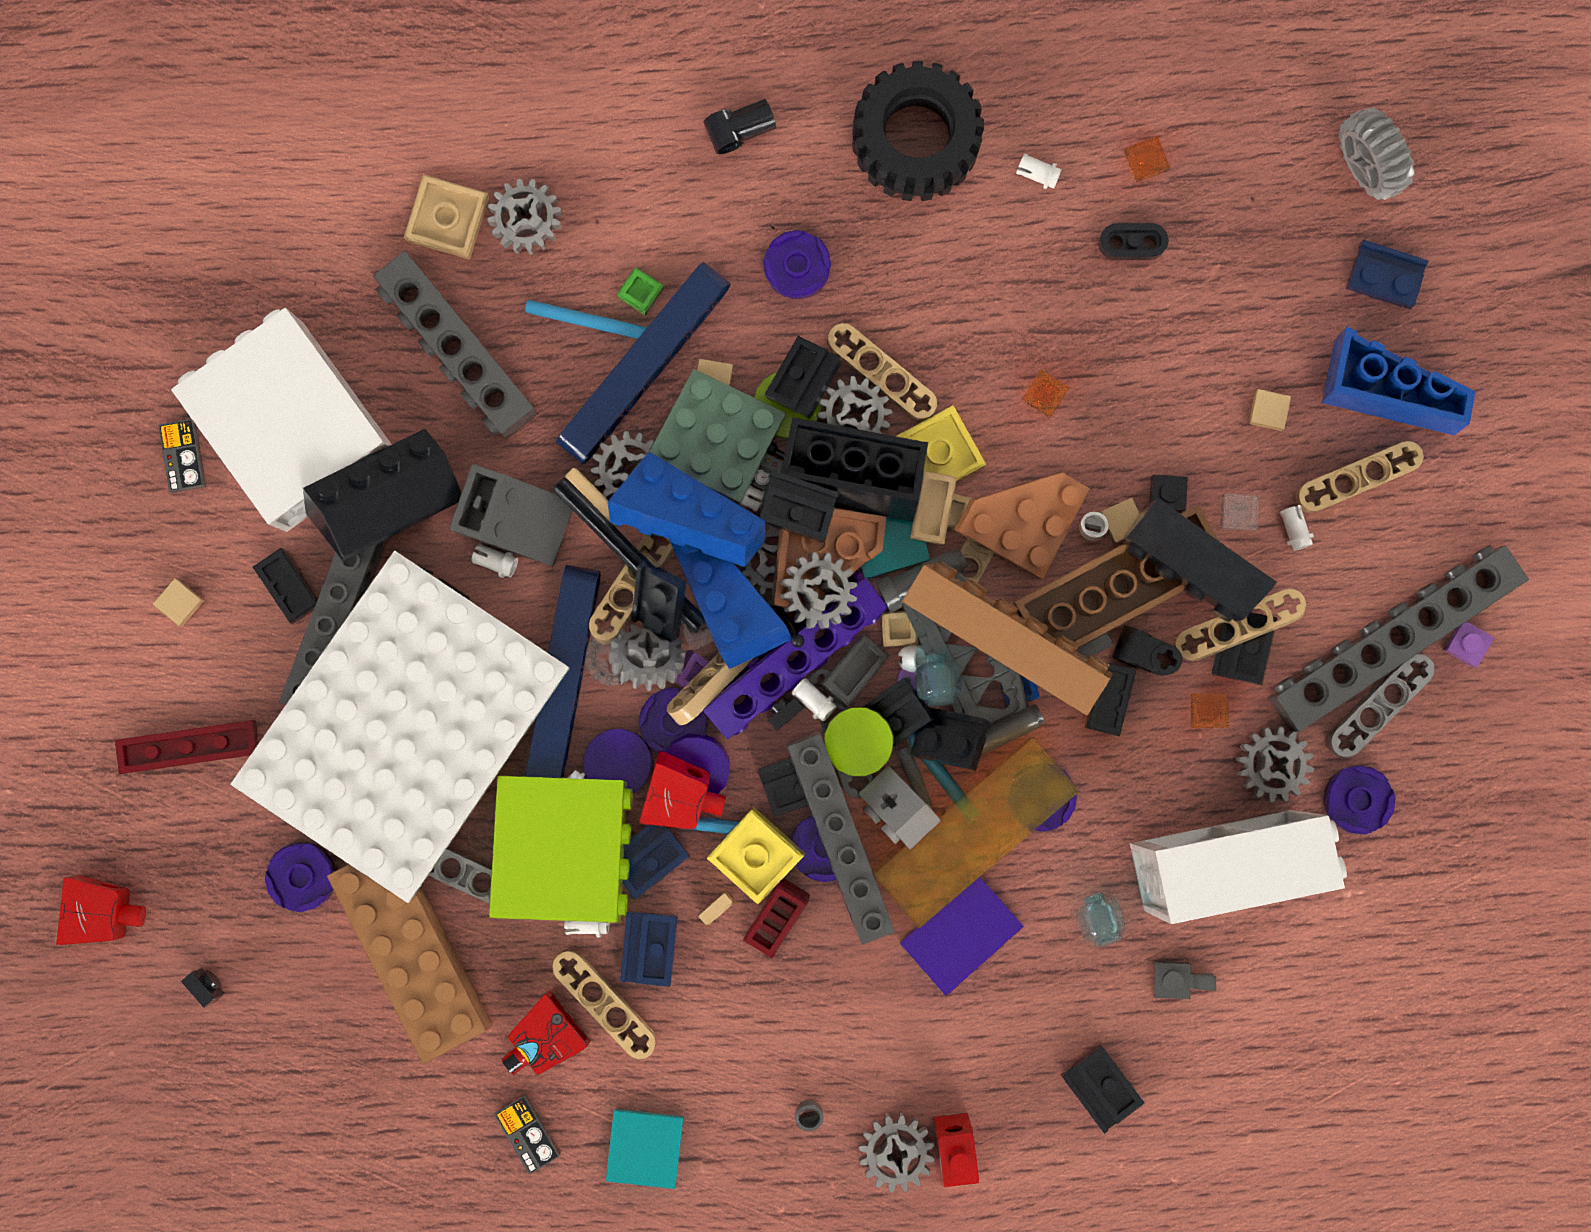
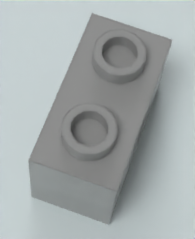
M889 765L858 793L867 803L863 810L876 824L883 820L886 824L881 829L895 844L901 839L909 849L913 848L941 821Z

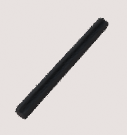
M567 478L561 479L554 486L553 491L635 574L639 564L645 560L649 561ZM650 562V566L656 569V567ZM684 597L681 620L692 631L697 632L706 624L702 613Z

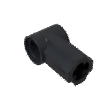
M766 99L733 112L729 109L715 112L704 120V125L718 155L730 153L741 147L744 141L776 129L774 116Z

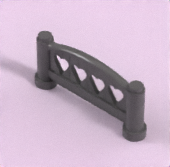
M951 549L892 579H889L887 576L877 581L876 585L890 613L902 607L904 608L954 712L983 718L991 723V727L987 728L984 736L987 739L981 754L983 756L1040 728L1039 725L1045 723L1036 704L1032 706L1027 704L1020 674L987 654V662L994 667V673L991 677L983 678L961 675L973 653L980 649L975 646L946 644L952 632L902 602L922 567L926 564H935L942 561L958 571L956 575L958 579L963 582L968 581L963 575V570L968 568L962 552L960 549L955 551ZM992 681H999L1003 686L1002 693L1006 694L1009 698V705L1004 709L976 706Z

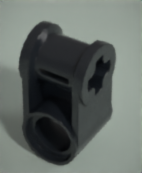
M1126 625L1123 626L1111 658L1138 669L1141 668L1160 676L1175 673L1182 664V655L1178 648L1158 640L1146 632ZM1168 652V659L1172 661V665L1160 668L1161 662L1156 657Z

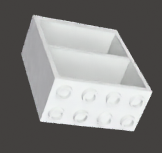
M287 308L269 313L263 319L264 323L253 331L247 330L236 337L235 344L227 350L213 353L207 358V364L199 370L190 371L181 376L178 380V385L171 390L267 524L288 532L308 517L305 512L303 487L392 444L305 324Z
M1288 810L1130 843L1144 911L1169 924L1344 889L1343 879L1347 877L1344 860L1341 856L1338 857L1335 842L1339 841L1336 824L1333 820L1330 821L1329 815Z

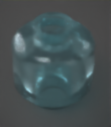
M946 654L926 656V662L918 665L915 669L918 697L923 701H927L928 706H944L955 703V698L961 695L963 690L959 664L956 661L947 660Z
M1103 893L1084 898L1085 905L1076 912V918L1084 940L1088 943H1095L1096 948L1122 940L1121 934L1126 931L1127 924L1119 902L1115 898H1104Z

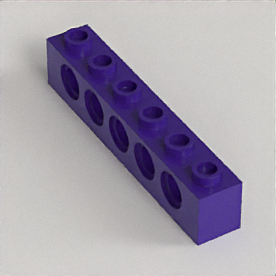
M856 570L854 574L847 578L848 582L857 583V587L850 589V594L857 597V600L847 603L848 607L852 606V612L846 617L841 618L842 622L840 624L834 625L829 620V628H825L824 635L819 639H814L815 634L820 630L818 621L814 628L809 629L806 628L807 619L799 623L794 622V618L791 619L797 633L804 637V645L795 648L790 640L754 657L703 710L704 713L727 740L733 735L743 732L752 719L758 714L771 709L775 704V700L786 691L795 689L803 677L813 669L823 666L832 653L840 647L850 644L860 630L866 625L875 623L881 617L882 612L888 606L859 571ZM829 602L826 604L825 611H822V614L832 610L836 603ZM799 650V654L794 660L787 661L792 652ZM772 673L770 680L760 683L765 674ZM746 695L742 703L733 705L737 697Z

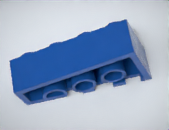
M1347 326L1334 340L1321 403L1454 436L1470 424L1476 391L1436 371L1431 373L1416 365L1417 361L1406 356L1402 358L1386 350L1385 345L1375 340L1370 342L1358 336L1357 331Z
M651 452L647 453L608 501L610 523L619 526L626 524L638 528V532L652 536L653 533L669 538L671 543L683 547L687 544L702 549L704 554L745 567L765 542V520Z
M671 543L719 653L729 669L791 640L792 637L784 622L734 563L704 554L702 549L687 544L683 547Z

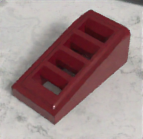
M783 878L771 892L744 936L743 941L773 958L807 906L810 895ZM780 895L794 902L796 906L792 905L791 903L780 897ZM776 905L790 914V916L786 918L772 909V907ZM767 917L782 926L781 930L770 925L764 919ZM761 929L774 937L773 943L757 934V930Z

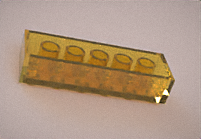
M1029 737L937 815L941 821L913 848L909 849L903 844L873 870V875L916 926L920 928L1080 791L1033 737Z

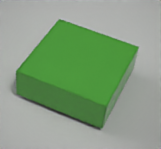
M635 267L617 293V297L646 316L663 291L664 285Z

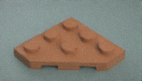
M1063 472L1049 474L1031 482H1024L987 496L971 499L954 531L1036 578L1044 579L1090 488Z
M834 509L824 542L780 529L771 606L786 608L790 604L789 599H780V595L787 592V587L781 585L780 582L784 579H790L791 576L786 572V569L790 566L798 568L796 559L803 556L808 562V555L810 553L816 552L819 560L823 554L830 553L831 563L842 559L843 564L840 569L842 571L851 569L852 574H854L862 565L882 552L886 517ZM815 568L808 569L800 579L811 578ZM832 575V579L834 580L835 584L838 586V582H837L836 578ZM819 585L808 587L816 591L818 597L827 594L819 589ZM798 594L801 604L805 607V602L803 601L802 597Z

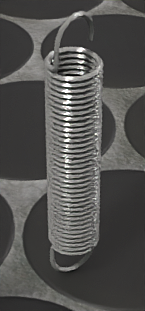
M906 739L909 746L897 751L899 759L902 762L901 764L905 770L910 788L932 810L931 806L933 804L927 793L928 791L924 785L925 783L916 759L910 753L909 740Z

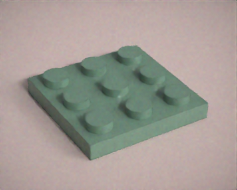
M693 369L650 452L740 505L784 421L786 413Z

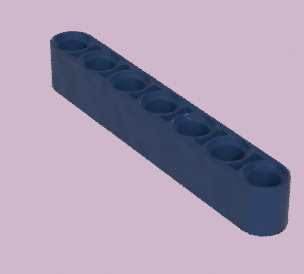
M702 262L557 438L556 444L582 465L587 463L598 451L600 444L607 440L729 290L731 283L705 262Z
M566 565L564 568L548 654L570 669L536 717L525 777L564 778L591 635L589 621L595 612L600 586V570Z

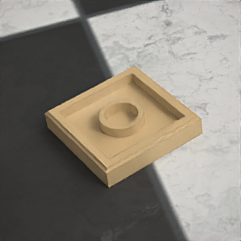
M423 174L403 238L410 243L470 260L490 196L486 192Z

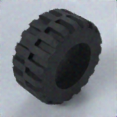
M913 61L912 67L905 68L903 62L893 65L891 74L888 75L887 71H882L875 77L874 85L868 83L862 92V99L857 102L852 130V146L854 154L858 156L857 164L862 172L867 171L868 181L875 187L881 184L884 186L883 193L893 197L894 192L903 194L902 200L912 201L913 196H921V201L932 200L935 193L943 196L951 191L953 185L959 186L965 180L967 172L972 170L976 162L984 131V119L980 117L982 111L979 99L973 100L974 90L969 83L963 85L959 83L961 75L953 70L949 74L942 72L943 65L933 62L932 68L923 67V61ZM919 106L928 108L936 112L948 126V143L942 151L930 157L913 158L898 152L886 138L885 126L889 117L906 107Z

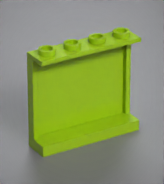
M498 776L489 918L621 922V915L626 916L628 906L627 894H622L623 880H628L629 859H624V845H630L631 824L625 823L626 809L631 810L633 802V790L627 788V782L624 780Z

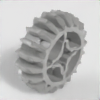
M1375 107L1366 108L1362 111L1359 110L1350 115V118L1340 125L1338 138L1341 141L1339 147L1344 154L1342 158L1346 160L1348 168L1352 172L1353 177L1359 182L1360 188H1365L1368 195L1373 196L1377 200H1386L1389 197L1393 198L1402 193L1403 190L1413 183L1415 172L1412 167L1414 161L1410 157L1411 150L1407 147L1406 139L1402 137L1400 128H1396L1393 124V119L1387 118L1385 112L1379 111Z

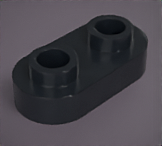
M1114 223L1103 230L1099 237L1098 245L1101 253L1111 260H1153L1163 254L1168 246L1169 239L1166 230L1155 223ZM1144 239L1153 240L1154 248H1147L1144 245ZM1110 240H1119L1121 247L1113 248L1110 245Z

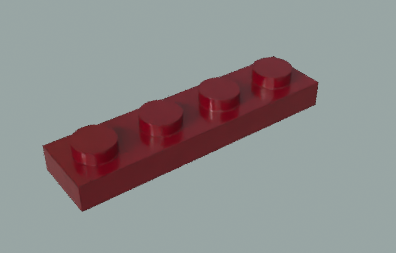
M256 720L115 740L119 774L250 756L259 744Z

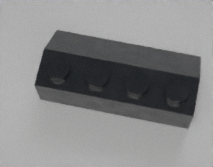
M792 417L781 473L838 492L839 495L834 504L836 508L913 522L920 496L928 442Z
M426 429L303 487L307 516L342 561L459 503L462 494L444 451Z
M1156 499L1144 507L1121 540L1128 545L1126 551L1140 561L1146 558L1155 564L1156 568L1154 570L1168 581H1173V579L1179 581L1186 586L1183 591L1199 602L1203 599L1214 606L1212 611L1227 622H1231V620L1235 622L1244 620L1277 583L1160 499Z

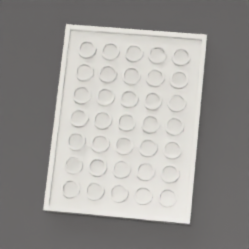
M394 550L230 785L405 902L410 903L570 668Z

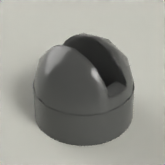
M813 1100L800 1102L795 1110V1119L798 1127L804 1131H814L822 1125L823 1111L817 1102ZM813 1109L816 1110V1111H811V1112L803 1113V1114L800 1115V1113H801V1112H804V1111L813 1110Z

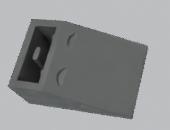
M472 464L449 529L456 534L554 566L573 510L554 493Z

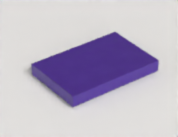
M976 873L899 943L947 996L1024 926Z

